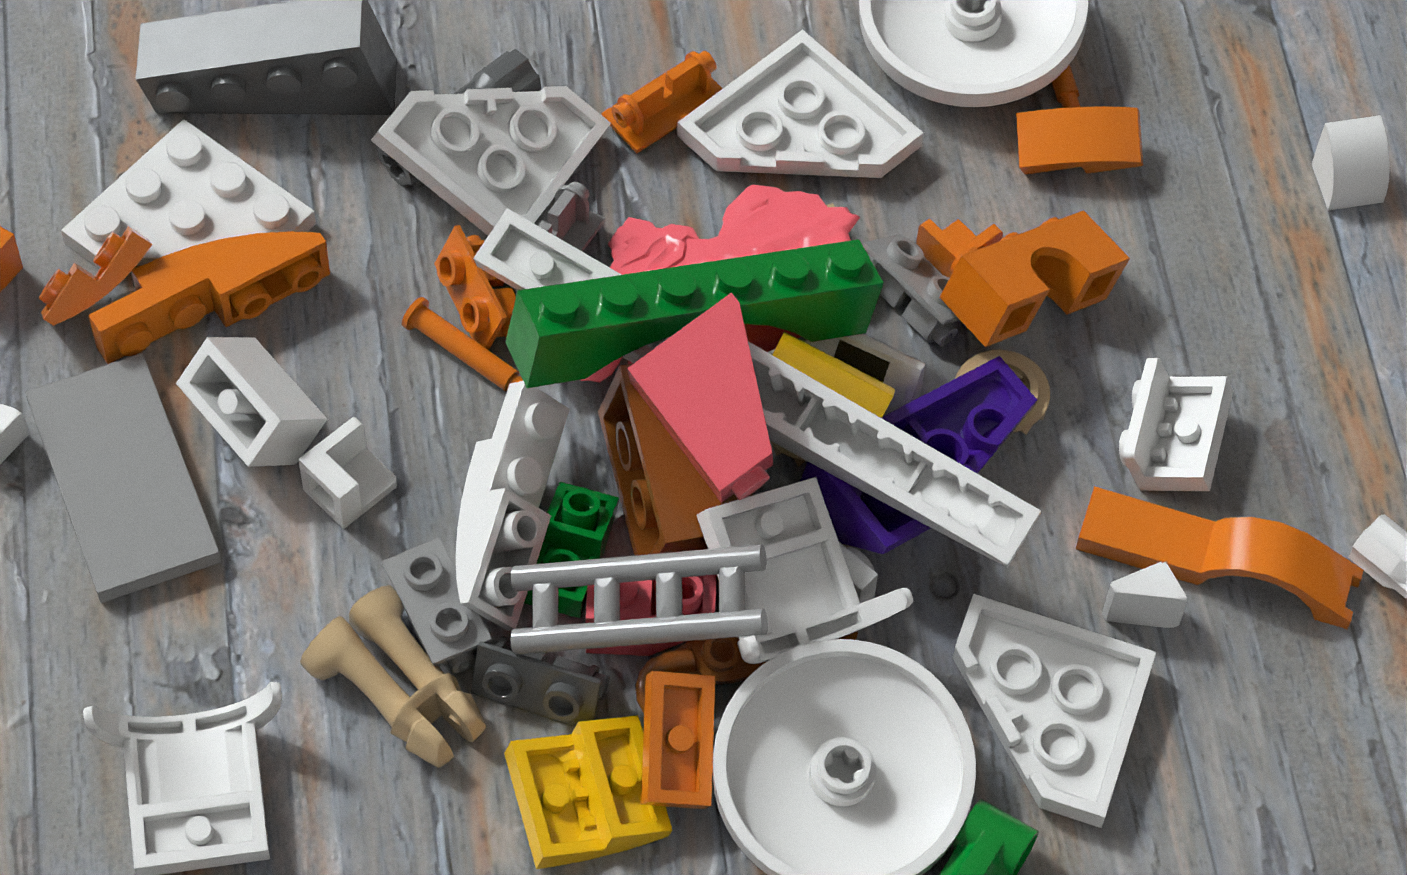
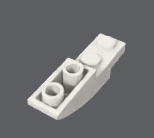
M524 381L509 384L492 439L476 442L462 495L456 540V580L460 604L507 631L516 629L527 595V591L515 592L513 590L511 570L513 566L534 565L537 563L551 515L539 509L570 411V408L536 387L526 388Z

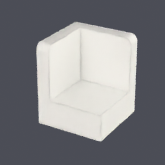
M356 417L349 419L298 459L303 490L343 529L397 487L396 476L366 448L364 425Z

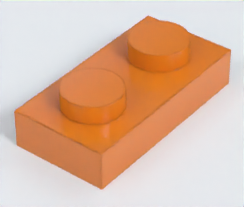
M651 671L646 675L641 805L706 809L711 806L715 676Z

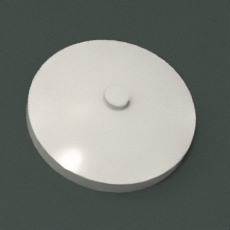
M859 0L860 27L863 39L870 54L880 68L896 83L918 96L938 103L959 107H987L1006 104L1029 96L1047 86L1068 67L1078 52L1085 34L1088 14V0Z
M832 639L807 643L789 649L777 655L776 658L764 663L743 682L728 703L720 720L713 752L712 780L718 810L731 837L741 851L767 875H923L945 855L964 824L974 794L976 758L970 730L961 709L945 686L930 671L906 655L882 645L852 639Z

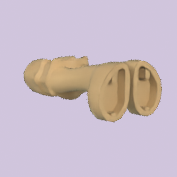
M391 585L381 586L368 592L352 606L349 613V623L342 616H338L327 624L304 651L300 663L316 679L325 680L339 673L344 675L369 698L392 727L390 733L406 742V750L440 768L453 759L454 755L446 740L432 725L435 720L443 716L469 742L476 740L485 731L486 724L472 695L461 691L456 677L450 673L445 674L437 665L433 667L428 655L409 632L402 620L404 607ZM358 634L364 639L377 644L418 690L411 697L380 665L366 648Z

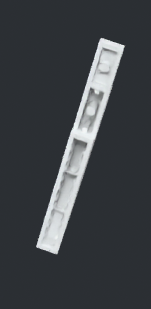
M508 208L473 258L477 267L517 290L622 275ZM668 338L645 345L623 357L635 363ZM748 341L770 441L1008 568L1041 515V510Z

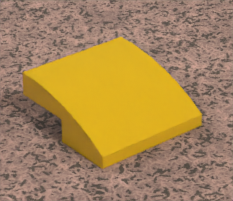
M786 332L783 333L773 353L774 357L878 417H883L894 396V388Z
M638 715L581 721L577 723L572 734L510 741L504 755L536 869L572 864L627 851L668 837L673 831L666 807L641 805L644 733Z

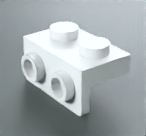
M1160 358L1146 359L1142 378L1134 383L1132 390L1133 413L1129 429L1122 432L1119 441L1120 460L1124 466L1128 467L1140 491H1210L1234 392L1227 376L1169 377Z

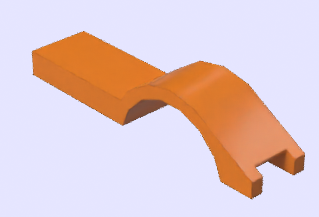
M1095 486L1076 545V550L1141 569L1159 562H1166L1176 579L1195 585H1200L1210 578L1223 576L1252 577L1276 584L1297 595L1311 609L1314 620L1347 630L1353 615V611L1345 607L1350 586L1359 587L1364 571L1310 534L1282 522L1256 517H1234L1212 521Z

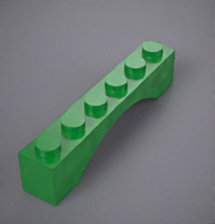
M857 239L517 290L505 343L526 388L586 379L611 362L645 345L674 335L730 293L740 303L744 324L773 326L794 332L810 342L865 334L884 282L862 243Z

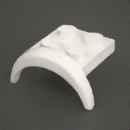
M816 477L708 508L696 515L708 549L761 544L765 547L766 569L764 571L745 572L746 610L765 609L768 618V631L766 635L739 637L740 640L737 642L742 659L747 663L767 662L770 659L776 658L777 655L803 644L839 639L880 622L908 608L913 603V595L908 588H900L860 603Z
M269 682L262 691L235 704L185 715L142 717L111 713L96 706L84 708V722L89 732L106 743L124 749L133 862L136 875H161L270 859L256 732L270 722L281 707L282 693L279 682Z

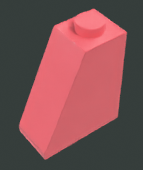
M730 293L627 368L631 384L721 503L733 494H735L738 500H741L754 493L769 480L770 476L766 470L773 465L772 448L740 303Z

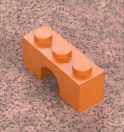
M1083 210L1061 219L1057 217L1050 218L1039 227L1021 234L1012 232L1003 237L999 242L983 248L971 247L965 250L951 264L949 270L951 276L939 298L975 337L987 347L1027 331L1046 296L1051 298L1066 315L1106 300L1130 258Z

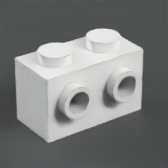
M207 337L176 382L177 386L248 467L296 465L299 461L298 459L304 454L327 421L325 415L255 337Z

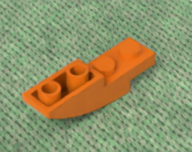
M315 232L255 233L191 246L139 266L131 271L135 292L88 315L96 348L106 363L110 364L124 356H133L142 352L151 342L177 329H186L194 326L205 315L213 311L216 312L225 327L242 319L255 318L262 314L271 304L295 292L308 291L316 286L321 279L330 275L326 240L321 233Z

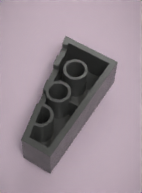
M294 0L141 23L135 80L156 113L391 115L395 111L397 59L368 0Z

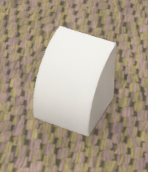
M1381 115L1324 124L1312 161V167L1328 211L1384 202L1389 184L1390 162L1387 136Z

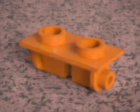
M705 50L699 54L691 51L685 56L683 62L630 95L623 94L620 96L617 103L602 112L601 115L611 122L610 126L636 153H639L675 130L677 122L723 89L711 77V73L717 69L716 62L711 54Z
M455 225L434 265L440 282L446 287L460 314L462 326L469 332L473 340L489 350L496 337H507L516 295L512 287L492 288L503 286L504 282L477 267L473 259L485 240H481L479 235L466 237L461 226Z

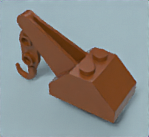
M632 364L620 365L598 410L634 556L708 549L696 515L708 508L736 501L738 498L733 494L722 503L719 501L631 384L627 368ZM717 576V578H716V588H717V589H719V579H718V576ZM858 631L839 639L856 640ZM739 637L687 641L674 651L665 652L650 659L639 671L635 684L636 700L644 713L645 678L651 671L715 676V685H725L745 681L766 662L757 664L745 662L737 645V642L740 640Z

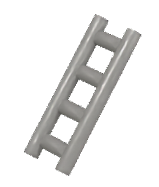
M761 544L513 566L511 570L513 590L515 592L533 590V627L512 630V651L514 654H529L766 635L768 631V618L765 609L746 610L745 572L764 571L766 569L765 547ZM719 574V612L682 615V577ZM656 580V617L620 620V583ZM594 585V622L558 625V588Z

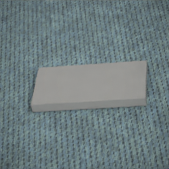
M143 353L25 391L29 407L100 603L221 563L218 547Z

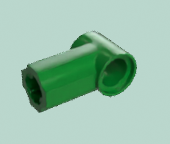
M980 799L964 821L952 847L954 852L939 875H1017L1029 856L1039 831L989 802Z

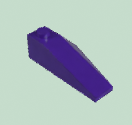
M998 356L884 415L882 419L978 474L1031 411L1037 399L1006 362ZM807 461L800 482L816 477L837 539L841 544L885 554L931 529V527Z

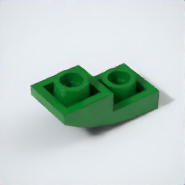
M559 482L547 511L551 518L536 564L602 559L617 512L619 497ZM587 586L558 588V613L581 618L587 602ZM533 590L527 591L525 604L533 606Z

